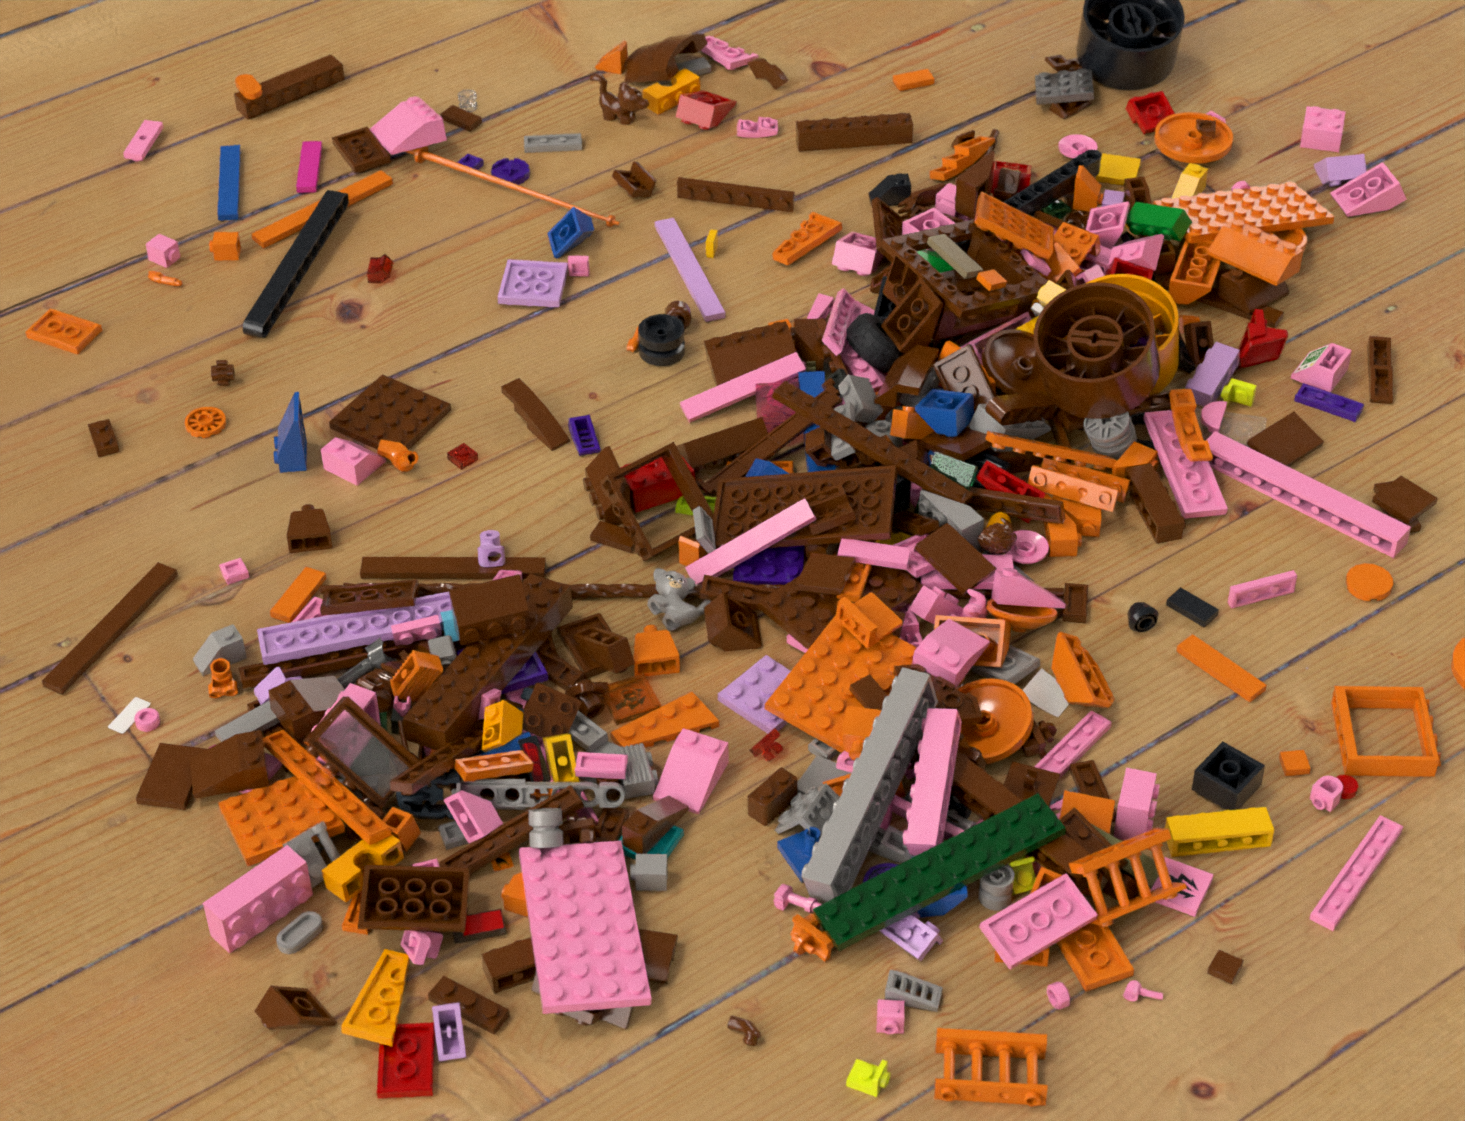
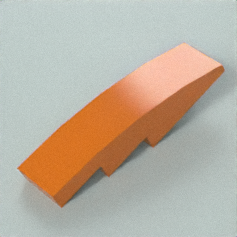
M978 136L955 145V153L942 158L941 167L929 171L930 179L945 181L958 175L976 162L995 142V138Z

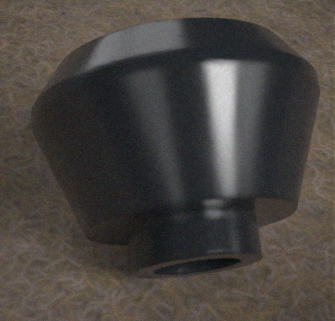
M1145 602L1132 604L1127 613L1129 628L1135 632L1150 630L1157 623L1158 611Z

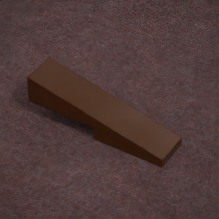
M1369 336L1367 358L1370 402L1392 404L1393 366H1391V338Z

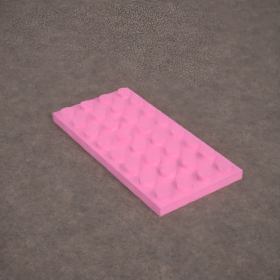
M622 842L567 844L550 848H519L520 866L543 1014L651 1005V993Z

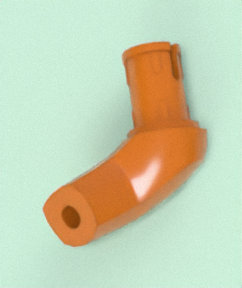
M380 440L377 454L389 459L397 470L408 472L418 462V454L415 451H409L402 443Z

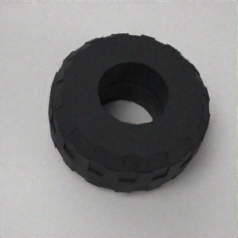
M871 313L860 314L847 328L846 340L853 350L871 366L880 371L889 372L894 361L905 353L899 351L881 327L884 321Z

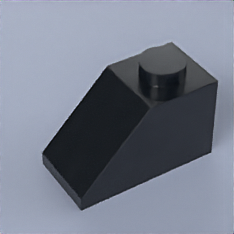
M908 173L888 175L868 193L871 207L872 200L876 197H879L888 206H897L901 201L910 197L912 185Z

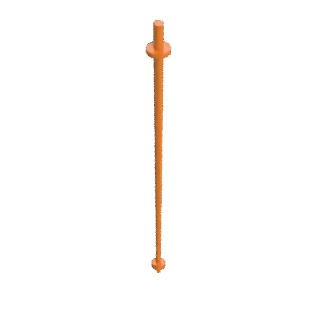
M428 146L405 151L414 155L417 163L429 160L568 209L575 207L586 215L606 221V226L612 227L614 224L619 225V222L615 221V216L609 215L608 218L432 154L428 152Z

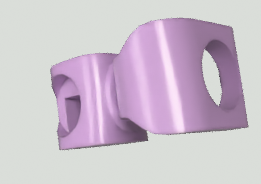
M495 530L482 532L480 534L481 546L477 547L479 565L482 567L503 566L505 564L504 546L500 545V533ZM501 554L500 559L497 561H490L488 559V556Z

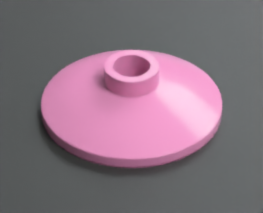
M1069 135L1059 141L1058 148L1063 155L1074 159L1087 150H1097V143L1088 136Z
M1020 530L1014 532L1017 535L1015 545L1012 546L1009 552L1005 553V555H1012L1013 561L1017 563L1032 564L1043 560L1047 556L1049 545L1042 535L1029 530Z

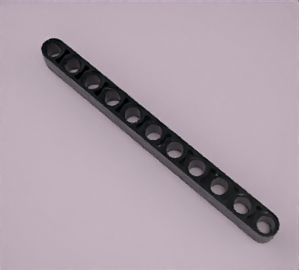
M1093 149L1085 151L1004 201V203L1033 216L1036 211H1041L1075 189L1079 165L1084 166L1093 177L1097 176L1100 173L1101 152ZM972 240L956 242L955 244L967 254Z
M333 190L325 192L246 316L243 323L244 334L260 338L267 337L345 212L349 202L347 193Z

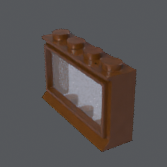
M343 696L303 741L307 745L305 750L315 759L318 757L326 762L324 767L334 776L338 773L345 780L342 783L352 792L357 790L363 795L361 798L363 802L380 809L396 792L390 791V780L420 762L349 696Z

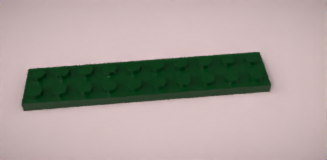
M1037 793L813 908V914L837 950L841 951L1065 835L1066 827Z

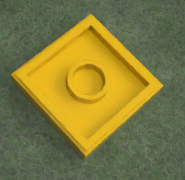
M1103 153L1100 173L1096 176V180L1098 182L1124 186V179L1137 177L1141 159Z

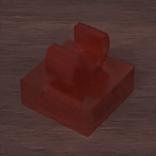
M774 728L749 751L755 757L763 752V757L770 762L775 758L771 753V749L777 754L783 750L780 743L774 742L781 735Z

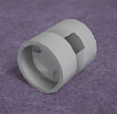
M542 808L529 810V825L533 827V830L529 832L530 847L550 848L563 846V831L558 827L562 824V809Z
M1008 864L980 878L979 901L987 909L1003 910L1012 902L1014 872Z

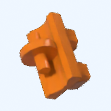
M812 913L804 918L799 914L792 918L794 927L791 931V940L795 942L794 952L798 955H802L805 952H808L810 955L814 953L824 962L830 959L831 949L835 945L825 931L821 932L818 930L820 929V924Z

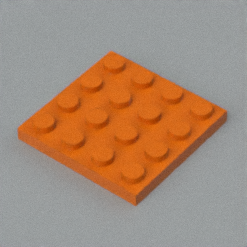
M981 191L977 200L974 223L977 224L976 226L983 231L989 230L995 233V236L1001 240L1006 241L1007 239L1013 242L1021 250L1027 249L1039 259L1045 258L1049 260L1053 253L1054 227Z
M296 776L278 780L267 787L255 788L250 792L218 802L223 818L247 866L265 861L284 848V843L321 821L325 822L327 826L326 831L330 837L345 832L344 824L340 817ZM317 835L311 837L313 843L320 841Z

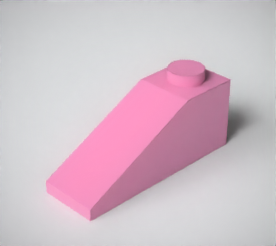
M1004 568L1003 571H995L991 598L997 604L1065 609L1066 604L1059 597L1018 573L1017 570Z

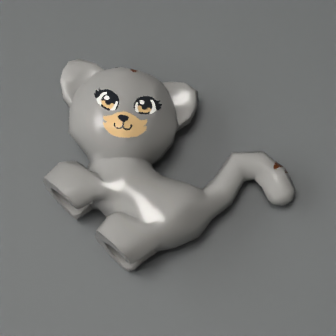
M661 568L655 569L653 577L659 594L651 596L647 606L654 615L665 613L662 622L669 631L691 624L698 617L705 614L704 607L711 602L710 600H704L697 608L683 601L688 592L692 591L695 587V581L692 578H685L683 574L676 571L666 572Z

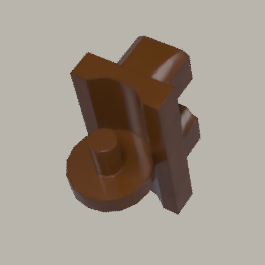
M1034 720L1033 728L1029 735L1030 739L1026 740L1022 745V749L1026 757L1039 754L1042 760L1047 755L1045 750L1046 741L1048 743L1053 742L1057 729L1053 723H1045L1044 720L1038 723V727Z
M576 812L569 815L568 821H564L562 825L558 826L563 831V845L580 842V844L595 843L598 837H602L601 829L596 826L593 818L587 819L586 816L579 818Z

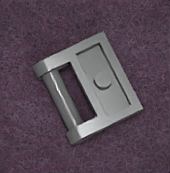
M324 821L317 823L283 844V847L288 845L307 862L312 888L324 881L321 870L326 867V864L311 837L314 835L318 836L332 862L340 857L326 831L327 826Z

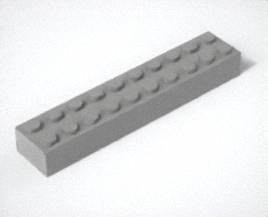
M902 667L899 675L893 680L892 690L883 701L882 711L874 719L873 730L870 736L864 740L862 753L854 761L850 778L845 780L843 792L833 805V813L829 821L827 820L824 823L822 836L819 842H816L813 846L812 857L809 863L803 867L802 879L810 897L817 899L818 903L823 904L850 890L915 753L918 742L922 738V719L926 718L928 708H936L938 700L930 674Z

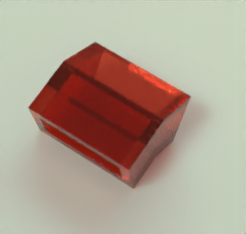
M386 254L381 257L370 258L367 270L368 283H382L390 278L394 262Z

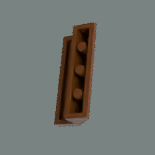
M917 345L896 359L874 399V404L896 407L902 393L919 396L938 357L939 349Z

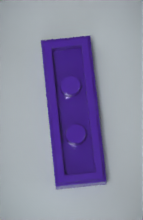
M1304 383L1294 399L1295 402L1353 422L1357 421L1364 409L1363 403Z

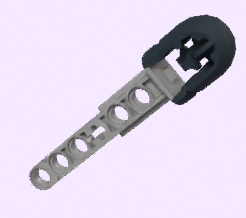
M455 769L446 771L444 775L430 782L431 787H427L428 785L423 786L413 795H402L401 792L396 791V798L401 810L412 814L414 818L443 819L446 815L449 819H454L446 804H435L437 801L444 799L443 788L438 787L435 783H441L442 785L457 783V788H452V795L463 790L482 798L480 791L484 788H490L494 792V798L488 801L492 803L495 810H525V807H534L549 798V795H543L540 800H536V797L531 795L535 792V789H540L542 794H548L549 788H552V795H554L557 790L566 788L569 785H572L582 800L584 807H594L599 804V808H614L620 806L625 797L624 788L615 782H600L599 785L593 782H525V779H479L473 782H465ZM509 788H515L518 790L520 797L512 801L506 797L505 792ZM584 789H592L595 792V798L591 801H586L581 797V792ZM617 789L621 797L617 801L609 800L606 796L608 790Z

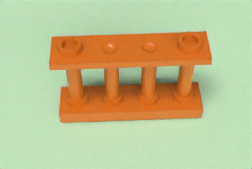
M1048 456L1043 458L1041 467L1032 465L1028 484L1042 492L1111 512L1115 509L1116 501L1122 503L1126 501L1131 482L1129 479L1069 462H1060Z
M1151 829L1069 863L1071 873L1082 874L1083 877H1086L1097 911V918L1089 924H1098L1099 927L1109 926L1114 923L1113 919L1160 899L1168 900L1178 896L1179 891L1187 888L1185 883L1171 881L1163 856L1162 842L1172 839L1169 829ZM1145 849L1152 852L1162 885L1150 891L1140 859L1141 851ZM1123 858L1130 859L1140 896L1130 900L1128 899L1118 867L1120 864L1119 860ZM1104 866L1109 870L1119 903L1109 909L1106 907L1096 875L1098 869Z
M937 1028L936 1053L944 1054L943 1079L935 1078L934 1099L1045 1106L1047 1085L1038 1084V1059L1045 1060L1047 1034ZM955 1054L972 1055L971 1080L955 1079ZM983 1056L999 1057V1082L982 1081ZM1010 1057L1027 1059V1084L1010 1083Z

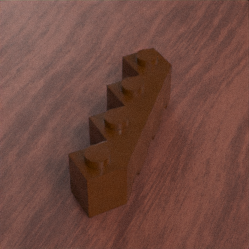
M818 427L805 434V452L817 466L827 467V464L840 466V469L885 466L856 448L854 453L836 461L831 455L830 432L822 427ZM887 435L881 437L895 446ZM917 439L899 447L902 451L929 466L928 452Z

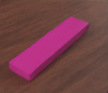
M322 141L302 142L296 183L297 193L317 192L323 147Z

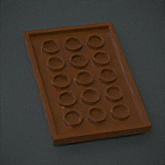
M873 565L861 598L872 592L888 608L899 611L915 600L923 585L902 569ZM798 576L759 600L758 609L808 650L835 617L837 604L840 599L837 598V595L796 590L795 584L799 578Z

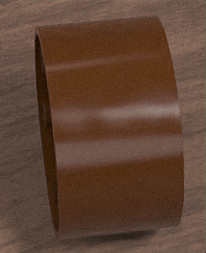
M1094 282L1081 284L1058 294L1039 314L1034 328V346L1044 389L1049 398L1059 408L1082 418L1104 419L1118 416L1134 409L1150 395L1157 383L1160 372L1157 338L1152 312L1145 301L1135 292L1112 283ZM1141 337L1148 342L1146 346L1130 348ZM1065 366L1067 368V370H1065L1064 372L1058 371L1064 368Z

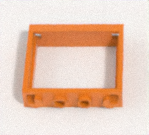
M1334 687L1331 705L1345 775L1435 777L1437 767L1441 766V752H1437L1438 738L1437 734L1433 733L1432 730L1433 716L1429 715V699H1425L1423 687ZM1349 708L1413 709L1423 756H1358Z

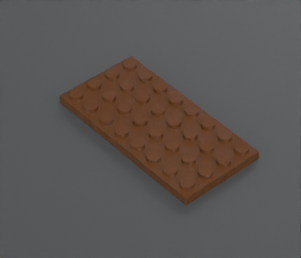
M896 465L719 479L712 520L716 549L796 504L799 499L841 484L846 493L848 502L854 511L855 520L812 535L809 526L806 525L768 548L841 543L842 538L860 541L891 539L897 481Z

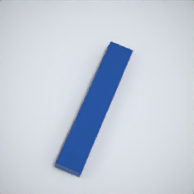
M240 145L221 146L218 221L238 220Z

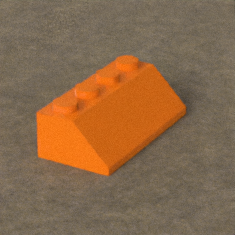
M1233 219L1222 226L1207 254L1277 286L1300 271L1304 250L1296 247L1293 243H1287L1279 239L1275 235L1267 234L1257 227L1247 225L1242 220Z
M1185 240L1169 285V294L1176 304L1189 305L1212 290L1222 262L1207 254L1213 241L1190 243Z

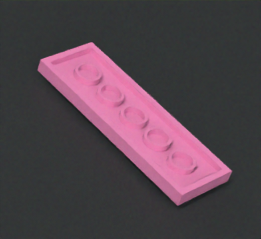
M1171 410L1145 412L1144 422L1154 447L1158 451V457L1184 519L1226 515L1228 508L1209 462H1190L1185 456L1177 438Z

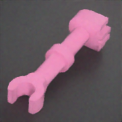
M782 884L774 894V906L780 910H784L789 903L804 908L808 913H813V908L821 905L815 898H805L793 893V888L786 884Z

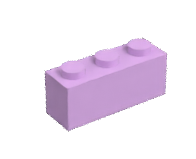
M1215 342L1212 349L1209 348L1207 350L1203 363L1198 364L1193 379L1190 378L1185 387V389H1192L1196 404L1206 406L1211 402H1216L1224 385L1227 384L1239 365L1240 350L1219 342Z

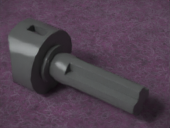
M381 637L365 648L369 658L364 659L337 678L344 689L350 683L355 684L357 679L370 673L375 668L383 670L380 666L382 663L397 661L396 658L387 656L383 652Z

